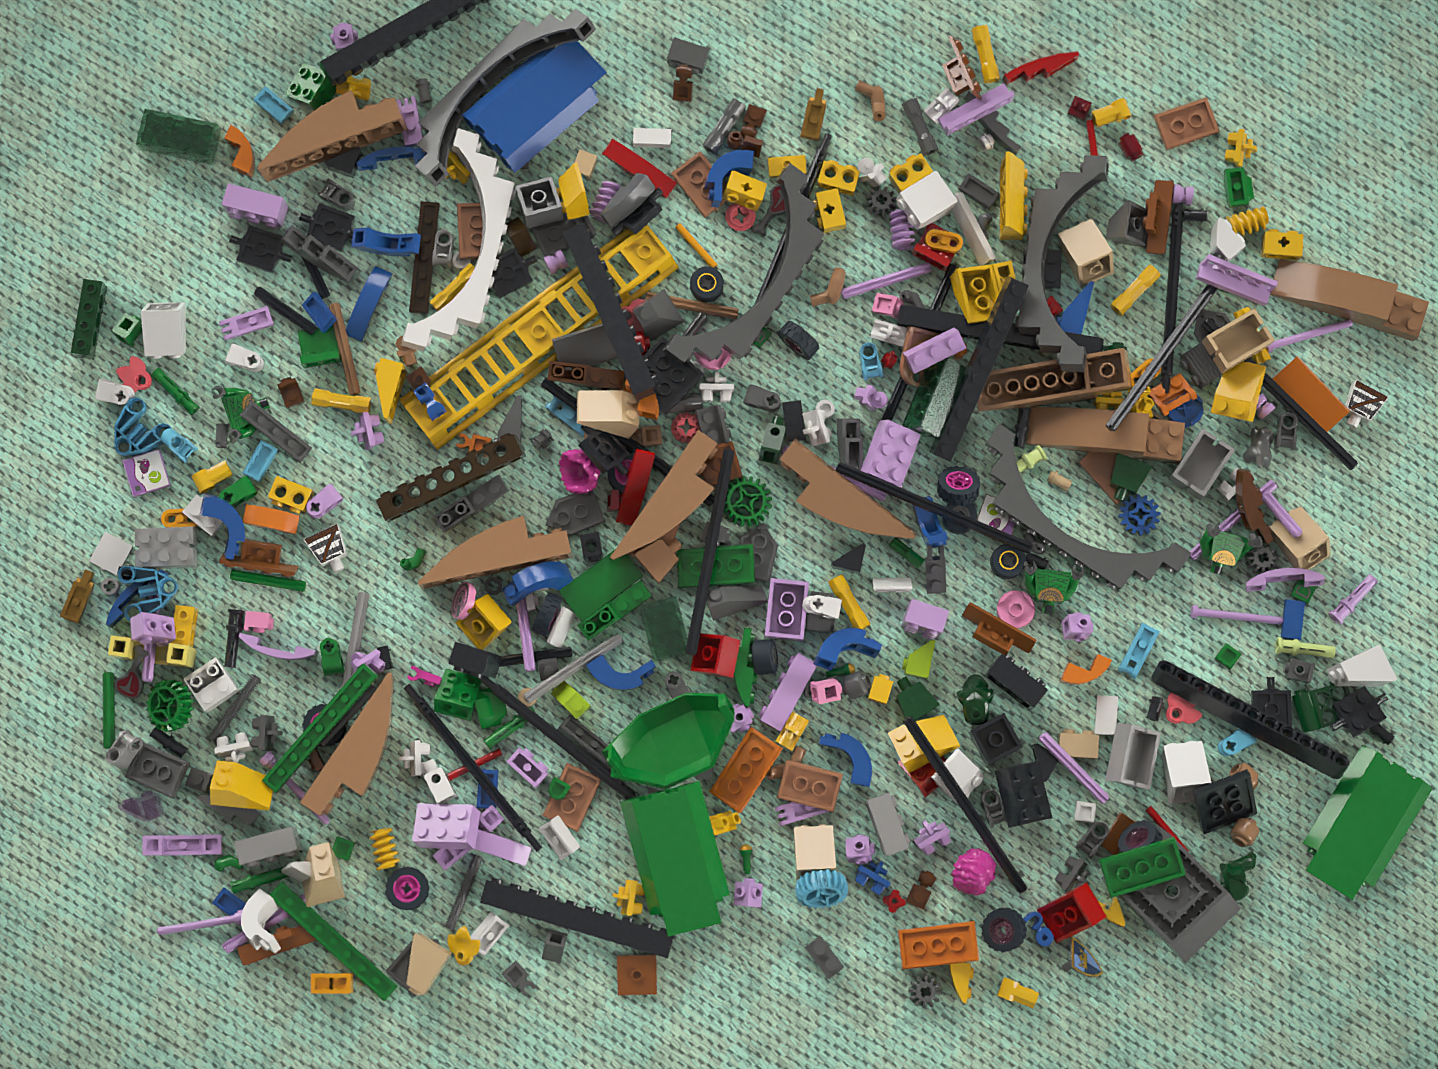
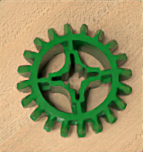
M742 476V482L735 478L736 485L729 482L731 489L727 490L728 495H726L724 506L727 508L724 509L723 514L730 513L727 516V520L734 517V525L739 520L741 521L740 527H743L744 522H747V526L750 528L751 521L757 526L758 518L762 522L765 520L762 514L769 515V511L765 508H772L771 504L766 503L772 501V497H766V495L770 494V490L763 491L766 487L765 483L758 486L760 479L753 483V476L749 477V481H746V477ZM743 487L753 488L759 493L748 494ZM738 489L740 499L731 505V496ZM743 495L751 499L750 507L741 504L743 502ZM762 498V507L755 514L753 504ZM745 509L750 516H741L734 510Z
M175 679L163 680L155 683V687L150 688L151 693L147 694L149 701L145 702L148 704V708L145 711L149 712L147 718L152 719L151 724L156 725V729L164 732H173L184 728V724L189 723L188 718L192 717L190 711L194 709L191 707V703L194 700L190 699L192 693L187 692L189 687L183 686V682Z

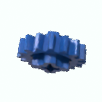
M1137 494L1135 499L1131 495L1129 502L1126 500L1122 502L1125 507L1119 508L1123 513L1119 514L1118 518H1123L1120 525H1126L1125 531L1130 529L1131 535L1138 532V535L1142 536L1143 531L1149 534V528L1152 530L1156 528L1154 523L1158 524L1160 522L1156 517L1161 515V512H1156L1159 506H1153L1154 499L1148 501L1147 495L1141 498L1140 494ZM1134 504V510L1127 512L1130 505ZM1138 511L1140 512V514H1143V515H1144V516H1143L1142 518H1140V519H1139V516H1135V515H1134V514H1136ZM1151 518L1150 523L1144 527L1145 520ZM1129 520L1133 521L1135 523V526L1132 525L1129 522Z

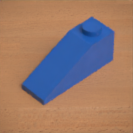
M1090 281L1066 308L1061 317H1057L1056 321L1064 332L1082 334L1094 281Z

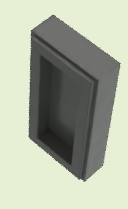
M970 173L958 188L959 191L990 210L1000 193Z

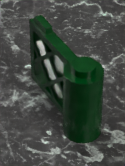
M1330 681V686L1307 692L1306 688L1294 691L1295 695L1292 696L1303 733L1328 727L1337 721L1335 720L1337 717L1336 712L1328 708L1327 705L1331 698L1337 702L1341 700L1333 695L1335 689L1341 686H1335ZM1348 686L1342 687L1344 692L1342 699L1350 694ZM1322 692L1328 696L1324 705L1318 702L1316 693ZM1325 710L1333 714L1331 721L1328 723H1324L1322 716Z

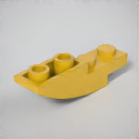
M971 963L948 964L955 991L960 1001L967 1003V999H971L972 987H969V979H973L974 968L971 967Z

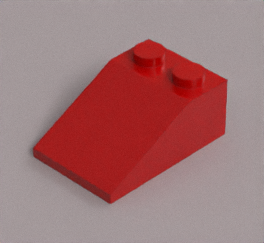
M1087 882L1037 909L1038 913L1042 915L1046 927L1052 932L1056 944L1093 927L1107 917Z

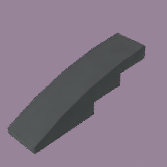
M969 91L965 100L968 103L975 99L976 96ZM995 110L980 118L978 121L993 139L1005 150L1016 156L1021 146L1007 137L1010 129L996 120L999 112Z
M293 225L288 228L280 240L313 265L346 283L351 280L358 269L329 244L324 246L312 235L307 237Z

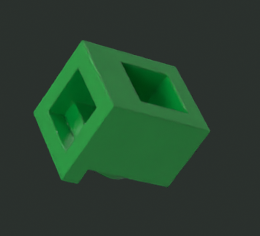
M125 313L111 331L119 341L133 348L134 341L142 332V320L135 315L131 317Z

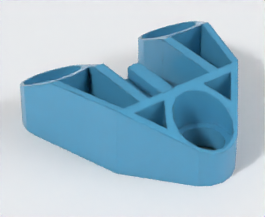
M132 398L126 403L114 425V447L116 452L124 457L142 455L163 445L164 443L161 441L160 436L161 429H172L168 424H159L148 431L136 443L147 431L139 422L125 435L146 412V403L140 398ZM136 402L142 403L143 406L139 412H134L132 409ZM126 442L129 444V450L122 453L119 447L122 443Z
M123 566L118 571L119 580L125 584L156 580L155 584L138 586L140 598L159 595V598L128 605L125 609V617L129 621L131 618L129 610L131 608H137L139 613L153 614L164 608L178 591V583L158 570ZM126 569L132 572V578L128 581L122 578V573ZM168 581L174 584V590L170 593L164 590V584Z

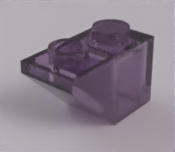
M152 791L142 793L141 798L136 800L133 797L122 801L123 804L118 806L119 810L145 822L166 815L159 794Z

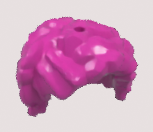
M581 449L563 452L559 460V465L561 466L559 471L562 475L561 481H564V486H566L565 489L575 494H588L589 491L591 492L595 489L601 471Z
M980 848L969 849L963 855L958 856V860L954 864L955 869L951 873L952 881L954 882L953 886L958 891L975 896L983 894L986 891V886L995 879L997 864L993 857Z

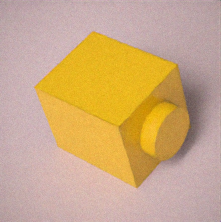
M883 674L874 676L867 699L886 705L893 685L890 677Z

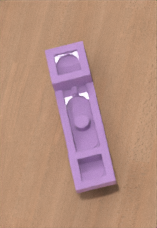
M1301 568L1275 569L1259 574L1246 582V592L1263 591L1266 589V583L1303 580L1304 587L1324 585L1325 577L1320 573Z
M243 633L239 634V637L247 645L273 658L302 660L317 656V651L296 646L295 653L260 646L261 638Z
M491 805L480 814L478 830L491 833L505 819ZM440 849L433 857L446 871L471 849Z
M478 830L475 850L526 866L531 847Z
M222 834L143 836V856L222 854Z

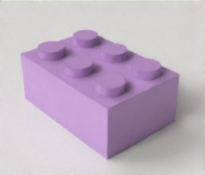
M229 183L222 202V206L230 218L236 220L245 218L252 224L265 223L266 227L272 229L283 227L288 210V205L283 197Z
M880 420L861 471L901 488L921 434L893 421Z
M770 579L764 638L803 642L806 619L803 600L808 596L809 582Z
M911 599L901 627L905 628L904 631L910 634H915V632L923 634L922 637L928 640L938 639L943 632L949 611Z
M418 804L412 842L420 848L475 850L480 811L473 805Z

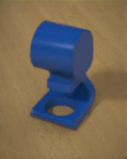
M426 382L413 390L421 405L426 404L427 413L432 421L447 412L440 402L433 399L435 395Z
M1032 911L1023 917L1025 922L1032 917L1035 918V923L1031 928L1036 931L1034 937L1037 944L1048 946L1053 942L1052 932L1047 927L1040 926L1043 923L1040 913Z

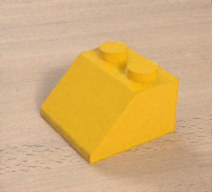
M573 163L558 179L559 187L556 188L559 199L562 198L563 202H560L562 213H566L568 220L590 215L578 163Z
M488 593L474 602L473 607L468 609L467 613L469 615L465 619H458L456 622L457 626L471 642L481 650L492 643L512 623L511 619Z

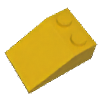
M993 265L956 269L950 276L954 295L968 324L987 322L999 295Z
M381 358L380 362H377L375 365L374 373L376 374L383 417L387 424L392 425L407 370L403 363Z
M1243 361L1224 372L1214 396L1211 413L1253 422L1266 366Z
M945 715L916 721L939 757L961 747ZM905 725L888 732L908 773L930 763Z
M217 760L210 786V805L269 810L273 790L262 781L266 775L237 762Z

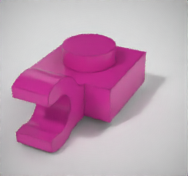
M411 666V669L415 670L417 674L415 677L407 676L410 681L423 679L425 680L424 684L434 688L435 685H440L442 677L422 671L416 666Z

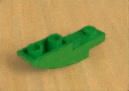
M640 580L577 626L589 641L637 609L639 605L652 597V594L643 581Z
M744 628L742 647H739L734 670L737 691L744 706L747 708L750 703H754L755 692H751L752 684L756 685L757 673H754V668L747 667V664L751 665L752 660L749 646L753 645L755 634H751L752 629Z

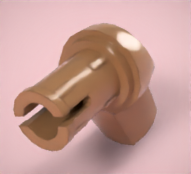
M859 80L855 91L870 97L874 120H884L886 117V105L883 89L879 85L874 87Z
M834 269L828 289L825 292L810 295L813 307L826 303L833 305L838 302L845 281L846 272L844 269Z
M795 746L790 760L802 763L807 750ZM785 763L772 765L765 777L769 780L781 779Z

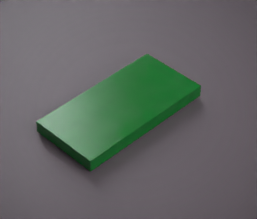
M753 544L716 548L709 586L756 583ZM705 548L679 549L677 551L679 559L677 562L679 588L698 587Z
M613 550L559 590V593L581 622L643 577L628 555L612 561L610 556L615 551Z
M1174 837L1099 860L1110 898L1186 875Z

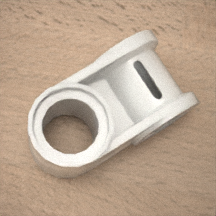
M231 344L225 360L227 364L252 372H259L263 369L264 360L258 353L239 345ZM255 359L257 360V363H253V364L250 363L251 360H252V361H255Z
M99 379L95 395V398L98 400L122 405L135 397L134 390L129 386L107 379Z
M821 595L807 596L803 600V609L808 613L825 618L839 619L842 600Z

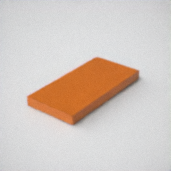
M1298 356L1272 378L1326 432L1350 412Z
M750 727L709 792L738 813H742L783 748L753 727Z
M975 921L898 930L903 970L979 961Z

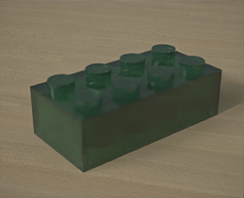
M145 108L136 145L142 151L213 166L222 129L216 123Z
M945 358L927 367L923 372L924 374L921 377L920 384L916 389L902 426L921 434L920 437H939L943 431L946 417L950 414L952 402L958 394L957 390L960 382L964 379L966 367L950 358Z

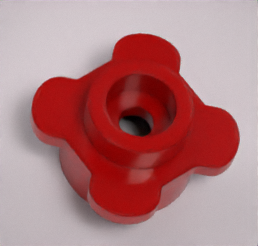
M889 351L883 355L881 359L882 368L891 369L895 365L898 358L895 355V351Z
M892 890L890 895L884 896L882 899L883 903L889 907V912L895 913L899 907H904L906 904L905 899L901 898L898 890Z

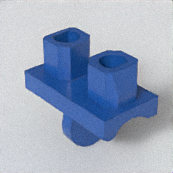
M881 860L878 865L872 861L870 862L869 867L874 869V872L862 865H859L857 868L858 873L855 882L864 886L868 878L873 879L875 882L870 890L877 895H880L891 883L877 875L881 873L885 876L888 872L882 868L884 862Z

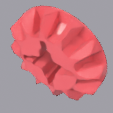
M733 203L728 207L725 217L730 228L735 231H745L754 224L756 214L752 209H747L744 206ZM738 210H740L742 215H747L743 218V223L735 218L738 216Z
M688 412L675 417L671 425L673 436L682 443H690L699 430L696 416ZM686 420H688L689 426L695 427L689 429L687 435H685L684 429L678 428L684 426Z

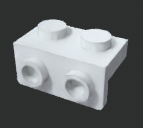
M196 494L182 513L213 537L224 522L214 517L202 516L200 510L203 496L201 498Z

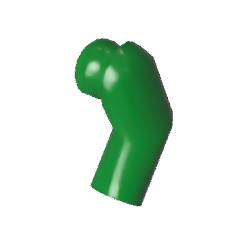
M417 548L414 557L402 559L400 566L406 571L419 568L426 551Z
M230 854L218 857L214 862V868L217 871H223L228 866H232L240 871L243 866L239 864L238 858Z

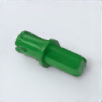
M895 537L890 542L889 546L899 553L902 559L905 558L917 569L925 561L924 558L912 550L913 547L909 548L898 538Z

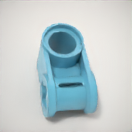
M870 342L864 343L859 351L864 381L872 377H883L876 346ZM870 348L873 351V355L870 357L865 356L863 349Z
M166 429L161 435V441L184 463L187 462V458L193 451L198 450L196 446L174 429Z
M1238 729L1219 742L1218 751L1223 756H1230L1257 742L1254 736ZM1227 744L1232 745V747L1229 750H1226L1225 748Z

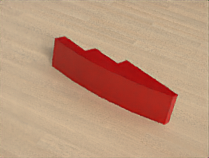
M1078 51L1039 58L1004 74L1002 80L1007 86L1021 76L1026 82L1040 73L1045 78H1048L1076 61L1080 54Z
M611 139L602 152L603 156L628 175L633 177L636 173L647 175L656 187L654 191L659 187L663 191L661 196L664 198L668 197L677 182L615 139Z
M636 449L626 477L621 504L616 515L617 523L632 526L637 519L655 453Z

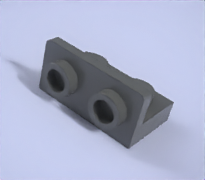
M713 405L695 410L699 430L717 442V444L730 442L731 432L725 424L726 412L724 408H721V405Z

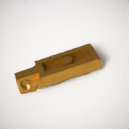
M817 88L815 98L810 97L808 100L800 138L819 141L826 109V100L822 99L824 89Z
M85 569L82 578L77 577L76 581L73 582L60 617L78 624L80 623L94 589L95 583L91 582L95 574L94 572Z

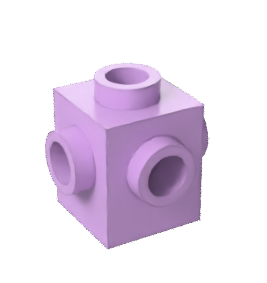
M340 23L333 27L334 33L330 34L332 45H336L337 51L359 40L357 30H353L352 24Z
M1077 612L1068 614L1061 621L1064 639L1082 642L1093 633V623L1091 622L1090 615H1083V613Z
M736 704L733 706L735 709V720L730 729L732 734L737 731L742 733L748 730L750 724L753 723L752 718H754L749 707L745 708L744 704L741 706ZM742 716L743 719L741 721L736 720V717Z
M856 835L854 838H845L846 857L849 863L862 865L872 861V855L875 854V845L871 843L869 836Z
M744 878L743 882H735L734 905L761 907L763 884L755 883V879Z

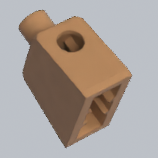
M676 538L667 545L662 539H659L637 552L635 558L657 584H660L679 561L674 553L682 548V545Z

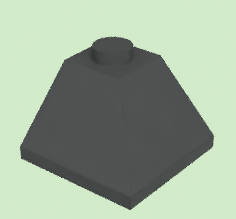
M1127 200L1109 219L1106 238L1115 243L1146 248L1148 233L1143 228L1144 217H1147L1148 210Z
M665 289L632 308L651 341L684 322Z

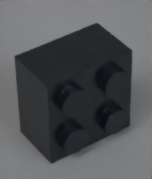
M455 642L448 664L454 666L453 670L481 679L483 675L488 678H496L503 656Z
M1005 713L968 732L986 767L1023 747Z

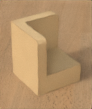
M579 149L574 163H578L580 174L585 175L586 180L590 181L598 158L597 155Z

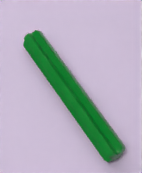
M234 569L230 573V579L235 581L304 592L306 589L305 581Z
M105 672L102 674L103 748L110 749L115 742L114 673Z

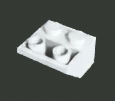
M1221 217L1211 228L1210 255L1230 262L1240 254L1246 245L1243 237L1236 234L1232 230L1231 224Z
M216 657L183 679L205 712H210L240 692L230 674Z

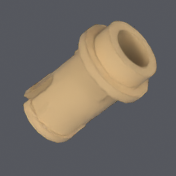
M1052 470L1047 478L1050 485L1054 484L1066 492L1072 484L1071 480L1059 475L1058 471L1054 472Z

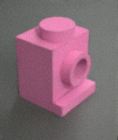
M246 611L244 630L250 632L252 628L253 632L257 633L273 630L274 618H272L270 613Z
M832 678L810 682L812 701L824 704L841 700L842 686L838 680Z

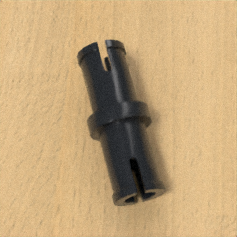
M1019 408L1017 424L1014 425L1016 430L1013 445L1015 447L1021 446V448H1025L1026 433L1029 431L1030 409Z
M156 727L149 735V737L162 744L164 749L168 748L180 758L188 750V747L175 740L173 735L169 736L164 731L156 729Z

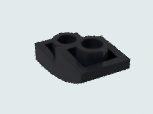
M801 400L782 402L787 442H793L795 439L798 441L806 440V434L803 433L805 426Z

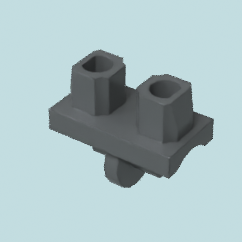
M260 715V717L252 719L253 729H259V737H252L251 747L263 751H273V743H277V735H283V731H277L278 723H274V716Z
M1069 856L1065 866L1071 869V872L1067 876L1060 871L1055 881L1065 892H1069L1073 887L1076 888L1086 882L1089 885L1090 883L1086 880L1089 873L1084 871L1088 864L1081 858L1076 859Z

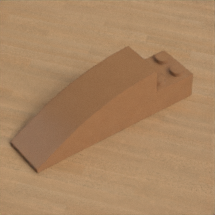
M351 90L319 107L297 123L282 137L257 168L266 182L327 161L358 146L362 148L401 134L405 130L408 131V128L395 98H385L378 104L366 105L361 109Z
M1279 259L1273 280L1278 281L1277 287L1270 292L1272 296L1345 320L1349 319L1352 322L1410 341H1414L1419 337L1429 301L1398 292V284L1341 269Z
M1124 348L1087 354L1085 372L1062 371L1060 364H1057V359L992 370L978 399V411L1019 409L1093 400L1099 397L1098 395L1130 390L1132 389L1128 352Z
M1030 407L1031 412L1026 445H1040L1041 447L1114 456L1120 453L1134 459L1178 464L1181 461L1185 423L1150 419L1149 414L1129 412L1116 431H1109L1106 424L1115 413L1114 410Z
M699 430L696 432L610 556L612 561L655 542L683 522L702 504L714 487L696 476V474L700 476L707 466L704 463L707 458L711 460L718 450L715 447L717 442Z
M797 439L791 443L781 456V465L788 471L793 469L797 473L796 477L804 483L806 481L809 482L796 502L810 511L840 525L869 534L910 539L916 537V532L842 474L836 472L833 467Z
M524 516L491 527L468 539L450 551L418 581V584L422 589L526 568L543 562L573 558L567 531H563L560 528L551 530V534L535 533L532 535V538H529L526 520Z
M387 673L301 800V804L319 816L323 817L324 814L328 815L334 807L332 802L335 798L339 799L345 790L342 788L344 784L363 797L369 789L381 763L392 722L394 676L392 673Z

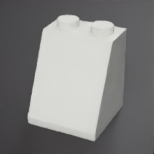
M937 170L900 192L896 198L898 207L902 211L904 210L908 216L909 223L915 226L917 230L950 214L958 202Z
M186 302L147 303L141 310L144 355L150 356L151 359H158L168 355L170 358L181 357L186 351Z
M1380 645L1327 669L1329 680L1335 686L1380 687L1397 680Z
M1188 741L1181 744L1169 743L1163 746L1162 759L1168 803L1195 802L1193 790L1211 783L1202 741Z

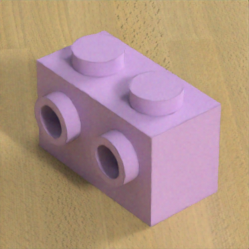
M141 612L130 618L133 641H139L141 644L152 643L158 647H164L176 639L174 617Z
M519 747L506 762L537 789L549 776V773L546 772L549 768L541 761L536 763L532 759L534 755L527 748L522 750Z

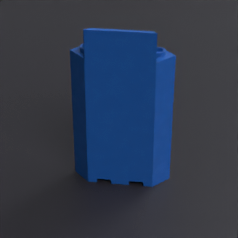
M578 41L552 47L528 58L462 114V117L470 129L481 136L487 147L497 153L506 168L515 173L599 101L595 95L597 92L592 85L607 72Z

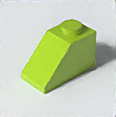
M936 640L929 641L909 654L907 659L904 658L902 670H905L904 675L928 679Z
M565 680L550 693L577 720L591 708V705Z

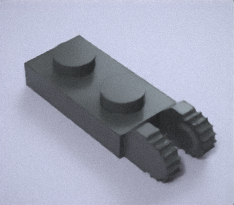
M939 545L938 547L939 556H932L933 549L931 546H927V557H925L927 594L946 593L944 545Z

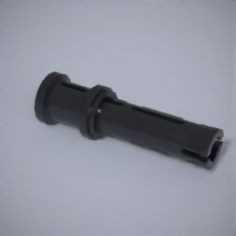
M228 609L229 619L228 625H226L228 636L224 667L236 668L239 634L243 630L242 617L245 611ZM232 640H233L234 643H233L232 657H230V654H231V645H232Z

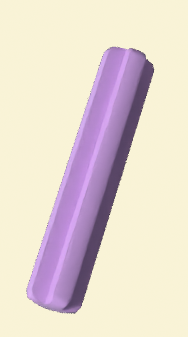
M1271 493L1264 495L1263 502L1294 538L1300 536L1302 529Z

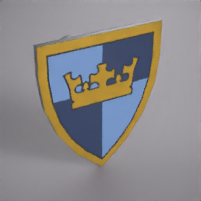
M1070 937V961L1062 965L1063 971L1067 972L1073 969L1079 974L1090 978L1103 974L1100 965L1092 953L1078 940Z

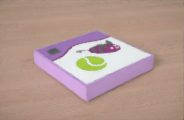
M160 449L123 460L134 498L171 486Z

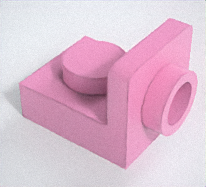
M877 293L872 312L898 319L899 306L903 305L904 302L897 296Z

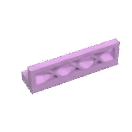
M1003 83L981 95L982 99L978 100L975 98L938 118V122L946 136H949L1013 101L1015 94L1012 90L1008 91Z
M1210 254L1200 262L1196 279L1262 306L1268 303L1270 292L1277 287L1278 281Z

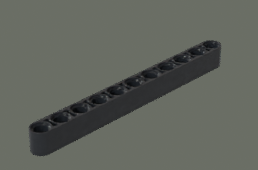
M907 305L899 306L897 325L907 328V326H912L939 334L955 328L959 331L961 337L979 340L986 325V322L968 324L965 316L961 314ZM1012 323L1003 344L1040 350L1039 346L1036 345L1037 335L1020 334L1018 327H1016L1015 323ZM1065 332L1078 346L1085 347L1087 354L1103 351V338Z
M1160 661L1152 674V681L1158 686L1333 779H1340L1349 766V759L1340 752L1171 662Z

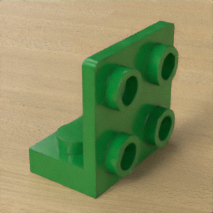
M304 63L285 95L307 104L315 111L331 101L336 93L337 84L332 87L321 69Z
M333 325L326 332H321L318 328L313 335L304 330L298 331L302 355L300 361L304 369L342 362Z
M445 669L434 698V712L471 721L474 702L482 682L478 680V677Z

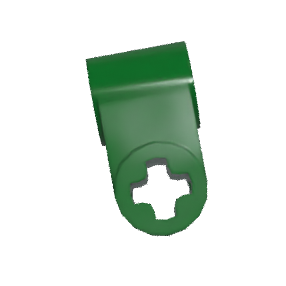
M245 476L221 491L219 497L227 501L226 497L230 496L232 501L228 503L235 508L256 496L258 492L248 476Z
M332 638L323 639L320 643L324 676L344 673L339 643ZM328 642L334 645V648H331V652L325 649V646H328Z

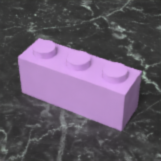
M952 328L903 352V355L910 370L913 373H917L966 349V346L959 331Z

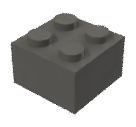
M552 176L515 186L517 200L527 229L563 220L562 206Z

